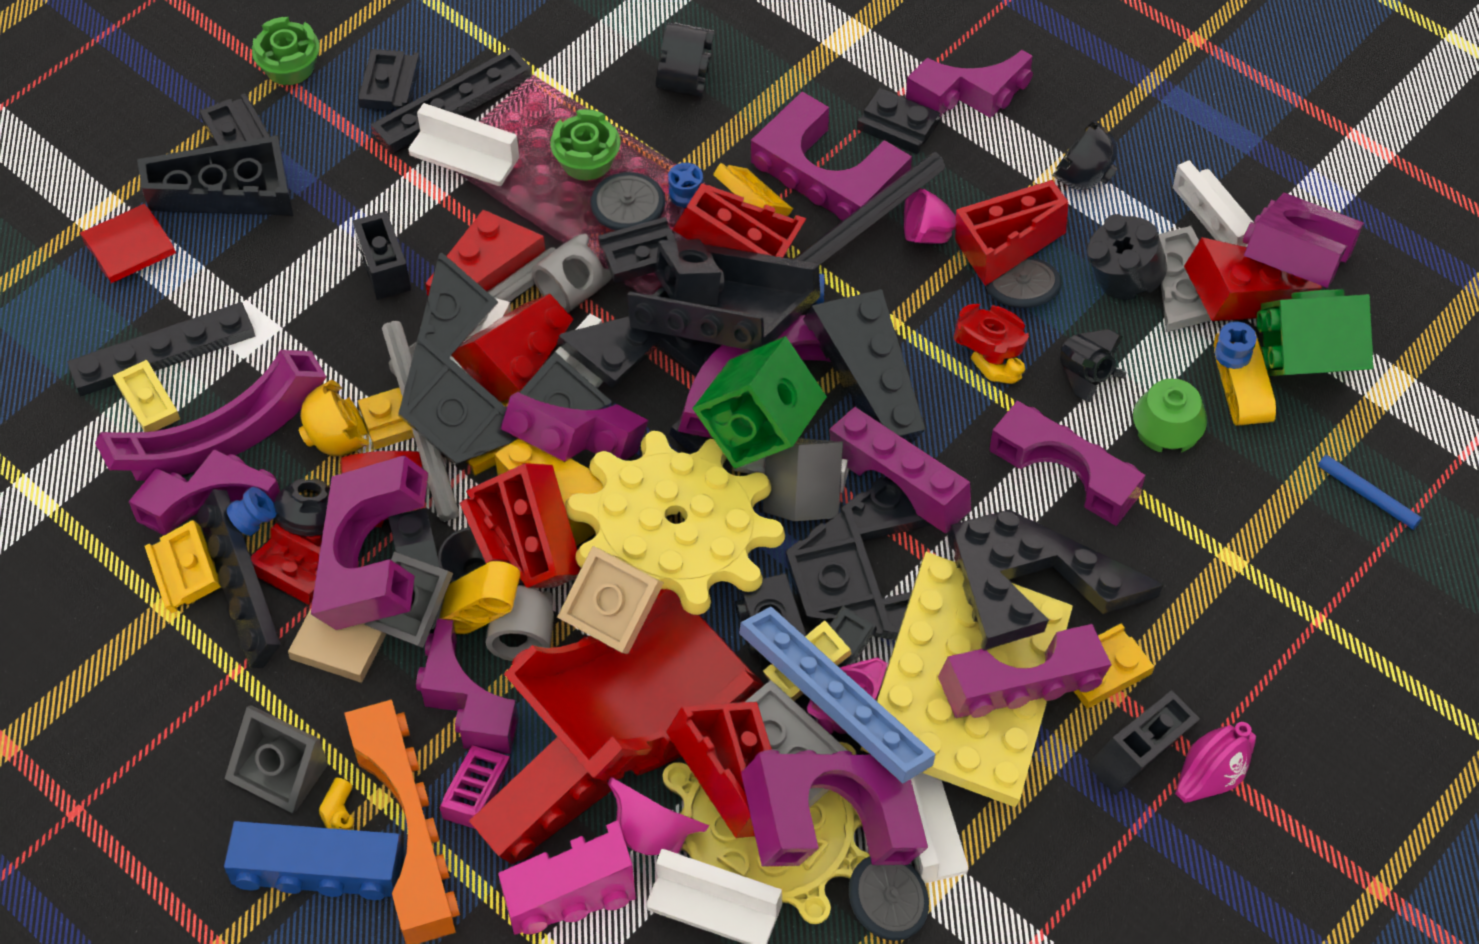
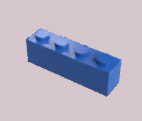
M234 821L224 868L231 884L243 890L252 891L259 889V887H271L289 894H296L301 892V890L318 891L320 894L329 897H338L343 893L359 894L361 897L369 900H381L384 896L393 897L392 891L401 873L404 848L400 834Z

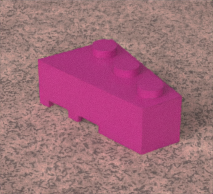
M618 820L606 825L608 833L586 842L585 838L580 836L570 841L572 849L552 858L549 857L547 852H544L498 873L514 935L522 932L524 934H535L543 931L548 925L563 920L565 922H576L585 918L588 913L604 908L606 910H617L626 906L629 901L636 899L633 866Z

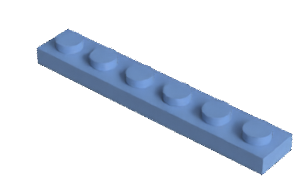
M769 607L741 622L739 634L902 784L933 766L936 754L775 609Z

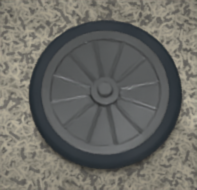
M622 172L605 178L596 186L591 196V209L595 218L605 227L615 231L657 220L662 215L665 207V195L660 185L652 178L636 172Z
M1029 257L986 285V289L992 298L1004 305L1015 308H1032L1046 304L1055 298L1060 291L1062 283L1061 276L1054 266L1044 260Z
M869 856L863 859L854 869L849 882V899L857 919L869 932L882 939L899 941L913 936L922 928L929 911V896L923 879H921L918 871L910 863L908 865H872Z

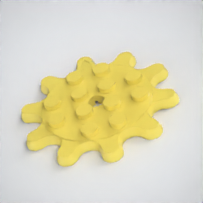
M651 431L641 441L642 457L637 460L625 461L617 458L610 452L601 451L592 458L589 468L590 472L600 480L603 489L593 494H573L564 505L569 519L587 523L596 532V536L582 544L576 552L575 560L581 568L592 546L598 547L664 582L661 589L674 591L679 596L683 609L693 615L703 614L709 609L711 604L709 589L716 582H729L745 592H753L759 589L762 585L763 577L760 569L748 558V554L757 547L776 548L784 543L785 531L780 522L761 517L753 510L754 504L767 498L771 493V484L768 477L760 472L746 476H735L728 473L723 468L727 457L714 439L707 440L700 447L699 451L693 454L677 453L671 449L666 436L662 432ZM678 512H681V516L685 521L680 524H674L665 517L672 514L677 515Z
M839 742L848 751L852 752V755H856L855 749L850 744ZM677 762L668 765L664 769L663 783L669 790L678 794L684 802V807L680 814L709 825L705 832L687 835L681 850L688 853L691 859L782 889V903H789L795 906L801 917L810 924H820L830 915L831 906L824 890L826 883L835 877L850 879L856 866L863 859L870 856L869 853L857 847L854 842L855 831L863 826L858 813L844 797L829 790L810 807L819 849L800 866H761L756 838L734 837L689 766Z

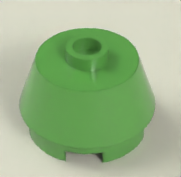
M279 17L262 25L263 31L256 39L253 38L252 56L254 61L275 83L294 85L306 80L314 70L319 52V40L310 25L304 22V25L290 22L289 17Z
M577 110V116L568 118L564 122L560 119L556 123L551 137V150L569 176L578 180H594L605 175L611 168L620 148V135L616 127L605 120V114L595 110Z
M1170 378L1158 381L1138 399L1133 409V421L1138 430V437L1149 448L1158 452H1162L1163 448L1172 450L1182 448L1181 452H1184L1193 447L1203 436L1207 427V414L1201 396L1194 386L1186 381Z

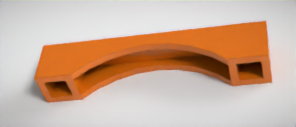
M392 699L345 712L359 766L376 776L392 792L406 817L408 827L407 853L401 875L392 891L405 943L419 944L456 933L452 918L460 916L454 891L445 893L442 880L450 877L444 855L435 856L432 843L439 842V837L433 817L429 819L424 818L422 807L429 806V801L424 783L415 784L412 772L420 769L414 747L405 749L403 737L410 736L404 712L395 713Z

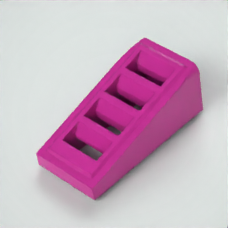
M472 745L440 805L442 819L474 828L469 820L496 795L510 763V756ZM480 759L496 764V766L492 770L476 765V761ZM473 772L489 777L486 782L472 778L470 775ZM466 785L482 789L481 794L466 790ZM462 797L476 803L474 806L461 803L459 800Z

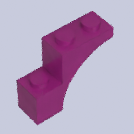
M1021 50L1002 63L983 68L951 67L926 58L907 77L906 99L940 112V117L948 109L952 110L960 100L987 117L992 118L1000 108L1005 109L1009 105L1013 95L1019 89H1025L1030 83L1033 76L1031 71L1033 56Z
M517 392L510 396L501 429L564 462L585 449L595 454L607 451L619 459L627 460L638 452L648 420L617 404L597 410L571 409L544 403Z
M213 450L188 482L177 473L171 472L168 474L155 468L129 500V504L138 523L162 535H166L175 530L181 523L196 515L213 489L227 490L231 503L236 500L241 501L245 491L251 487L259 488L275 503V498L280 489L277 479L270 472L264 469L258 471L251 468L233 454L227 456Z
M437 619L434 633H429L425 643V655L428 656L426 667L419 668L416 681V689L421 691L425 707L457 711L455 732L460 733L463 748L470 749L474 745L493 752L511 755L519 720L516 700L496 696L484 690L464 673L456 659L457 637L453 620Z

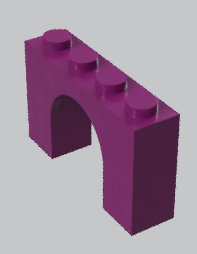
M802 91L751 139V163L760 171L767 172L780 180L786 187L795 189L808 197L814 204L821 205L843 221L911 169L912 156L884 140L860 164L853 168L832 171L815 166L804 154L828 131L829 107Z
M1283 193L1276 201L1271 200L1268 207H1264L1261 215L1258 214L1254 223L1250 222L1242 241L1248 244L1244 256L1328 288L1334 280L1340 262L1346 263L1351 256L1364 222Z
M405 455L338 474L331 478L311 615L335 630L407 613L411 610L415 579L413 574L390 559L358 568L361 546L367 535L378 523L390 516L424 507L428 472Z
M766 750L758 753L755 759L741 771L761 866H800L819 849L809 808V791L812 788H824L836 792L854 807L863 825L872 865H908L928 848L911 779L902 784L871 754L852 755L850 751L816 754L812 750L801 751L796 754H780L778 750Z

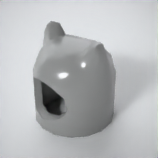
M578 234L543 258L532 268L534 282L542 296L551 294L567 313L595 294L612 278L609 269H603L598 257L588 247L589 237L587 234Z
M518 585L513 610L488 623L487 649L495 656L513 661L517 654L528 649L531 645L550 648L554 622L553 596L551 592H540L535 587L527 588L526 586ZM509 633L527 635V641L519 647H508L500 641L499 636Z

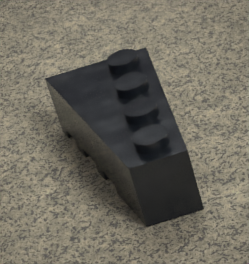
M278 135L137 159L141 188L150 211L294 216Z
M882 289L812 305L803 320L808 329L814 332L820 342L819 347L826 359H830L839 375L840 383L844 390H848L857 405L856 408L908 442L915 441L926 429Z

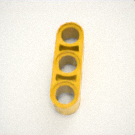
M1217 333L1214 338V353L1220 333ZM1257 338L1252 358L1248 365L1232 369L1223 366L1216 359L1230 414L1235 426L1274 422L1276 417L1275 398Z
M492 561L450 583L444 595L439 619L453 620L455 632L457 634H467L510 613L513 610L521 575L520 570L506 562Z

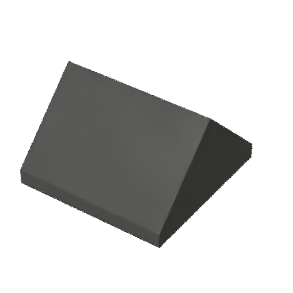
M798 438L793 447L767 456L765 475L770 481L771 493L763 500V512L792 521L831 519L839 514L843 442Z
M394 552L391 560L415 576L411 610L407 613L367 622L365 625L423 648L453 573Z
M250 705L246 708L225 780L294 813L316 784L328 763L319 738Z

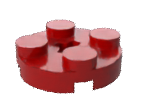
M970 304L962 308L955 324V333L953 335L955 342L982 354L983 358L992 364H1002L1005 358H1014L1023 352L1029 334L1024 333L1025 324L1017 315L995 305L991 306L990 311L979 309L980 304Z

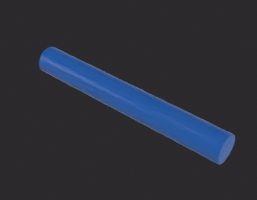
M1326 454L1320 460L1319 468L1414 530L1421 522V516Z

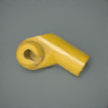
M974 352L971 356L973 363L992 382L1014 384L1022 379V374L1025 371L1024 363L1018 358H1010L1006 364H992L987 362L983 355Z
M334 779L319 807V814L326 828L351 830L354 825L352 814L349 815L344 806L353 786L345 779Z

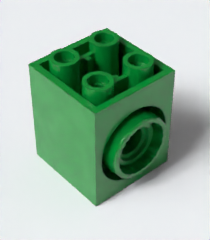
M1343 289L1292 293L1291 299L1261 303V310L1257 312L1256 320L1258 331L1263 332V347L1260 348L1268 376L1374 369L1369 294L1345 296Z
M784 336L730 359L692 409L731 465L736 469L793 447L827 396L788 338Z

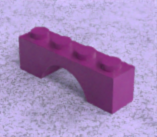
M1018 400L992 430L990 452L1019 469L1039 462H1052L1069 468L1077 474L1085 487L1086 500L1084 507L1115 526L1119 524L1141 495L1145 474L1141 473L1134 465L1122 462L1107 453L1101 446L1086 441L1076 435L1069 427L1055 423L1043 416L1038 409L1028 407Z
M854 407L829 429L830 441L843 442L842 459L847 460L848 469L859 476L867 470H874L890 478L907 495L916 514L945 534L950 531L952 524L958 523L971 511L970 482L858 408Z
M1089 624L1056 632L1045 652V663L1033 668L1008 666L994 658L987 650L979 649L948 656L938 675V679L956 719L969 715L973 718H979L989 714L992 710L1007 706L1009 709H1017L1026 705L1029 701L1041 698L1050 701L1061 697L1067 692L1075 690L1088 692L1094 690L1102 684V680L1112 664L1093 625Z

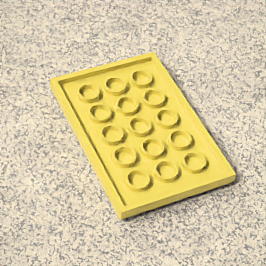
M925 552L876 701L936 754L933 766L922 773L1016 807L1021 798L1047 701L1044 698L1029 701L1026 705L1017 709H1009L1007 706L992 710L989 714L979 718H973L971 715L955 718L938 675L948 656L982 649L981 643L983 638L978 622H973V607L968 604L962 586L964 576L961 568H957L954 561ZM1013 584L1049 619L1047 627L1043 633L987 649V651L998 661L1008 666L1033 668L1045 663V652L1056 632L1067 629L1073 605ZM861 746L860 750L868 752Z

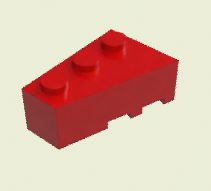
M1050 180L957 209L955 241L986 286L1066 233L1068 200L1055 182Z
M702 183L672 230L687 240L700 239L703 244L783 258L806 218L796 215L793 219L775 213L774 207L764 205L763 208L745 203L743 202L744 197Z
M482 210L447 257L488 292L545 251L544 236ZM434 273L425 283L427 296L429 295Z
M1203 237L1184 265L1212 321L1256 319L1257 312L1261 310V303L1291 299L1292 293L1318 291L1322 288L1319 284L1244 256L1247 247Z
M547 294L522 304L495 321L494 324L474 334L470 339L463 342L451 356L475 381L499 402L510 399L511 395L520 392L540 370L557 345L559 335L565 333L574 319L551 294Z
M524 463L466 490L470 499L476 500L486 515L484 521L488 528L494 529L503 542L504 547L502 550L510 563L520 570V578L527 588H555L577 578L581 567L575 560L577 547L553 465Z
M741 702L681 706L666 733L734 837H755L741 771L755 759L758 753L772 750L758 703Z
M557 737L476 813L469 822L499 857L513 865L517 861L527 858L538 845L612 790L608 785V780L593 778Z

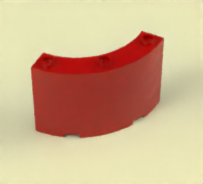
M669 589L660 590L629 654L621 653L592 636H586L579 642L561 647L544 648L531 645L528 649L516 655L512 661V666L504 673L507 679L593 778L600 780H609L610 777L620 780L624 776V772L633 770L636 775H641L680 757L681 754L666 731L681 706L741 703L748 700L765 685L701 615H693L685 611L679 596Z

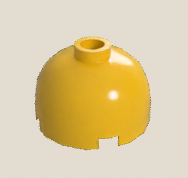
M329 380L317 387L305 398L300 413L303 426L299 427V433L307 446L312 447L315 445L319 451L330 456H344L369 444V440L361 437V435L365 436L368 434V431L351 398L349 397L344 400L337 393L343 388L334 380Z

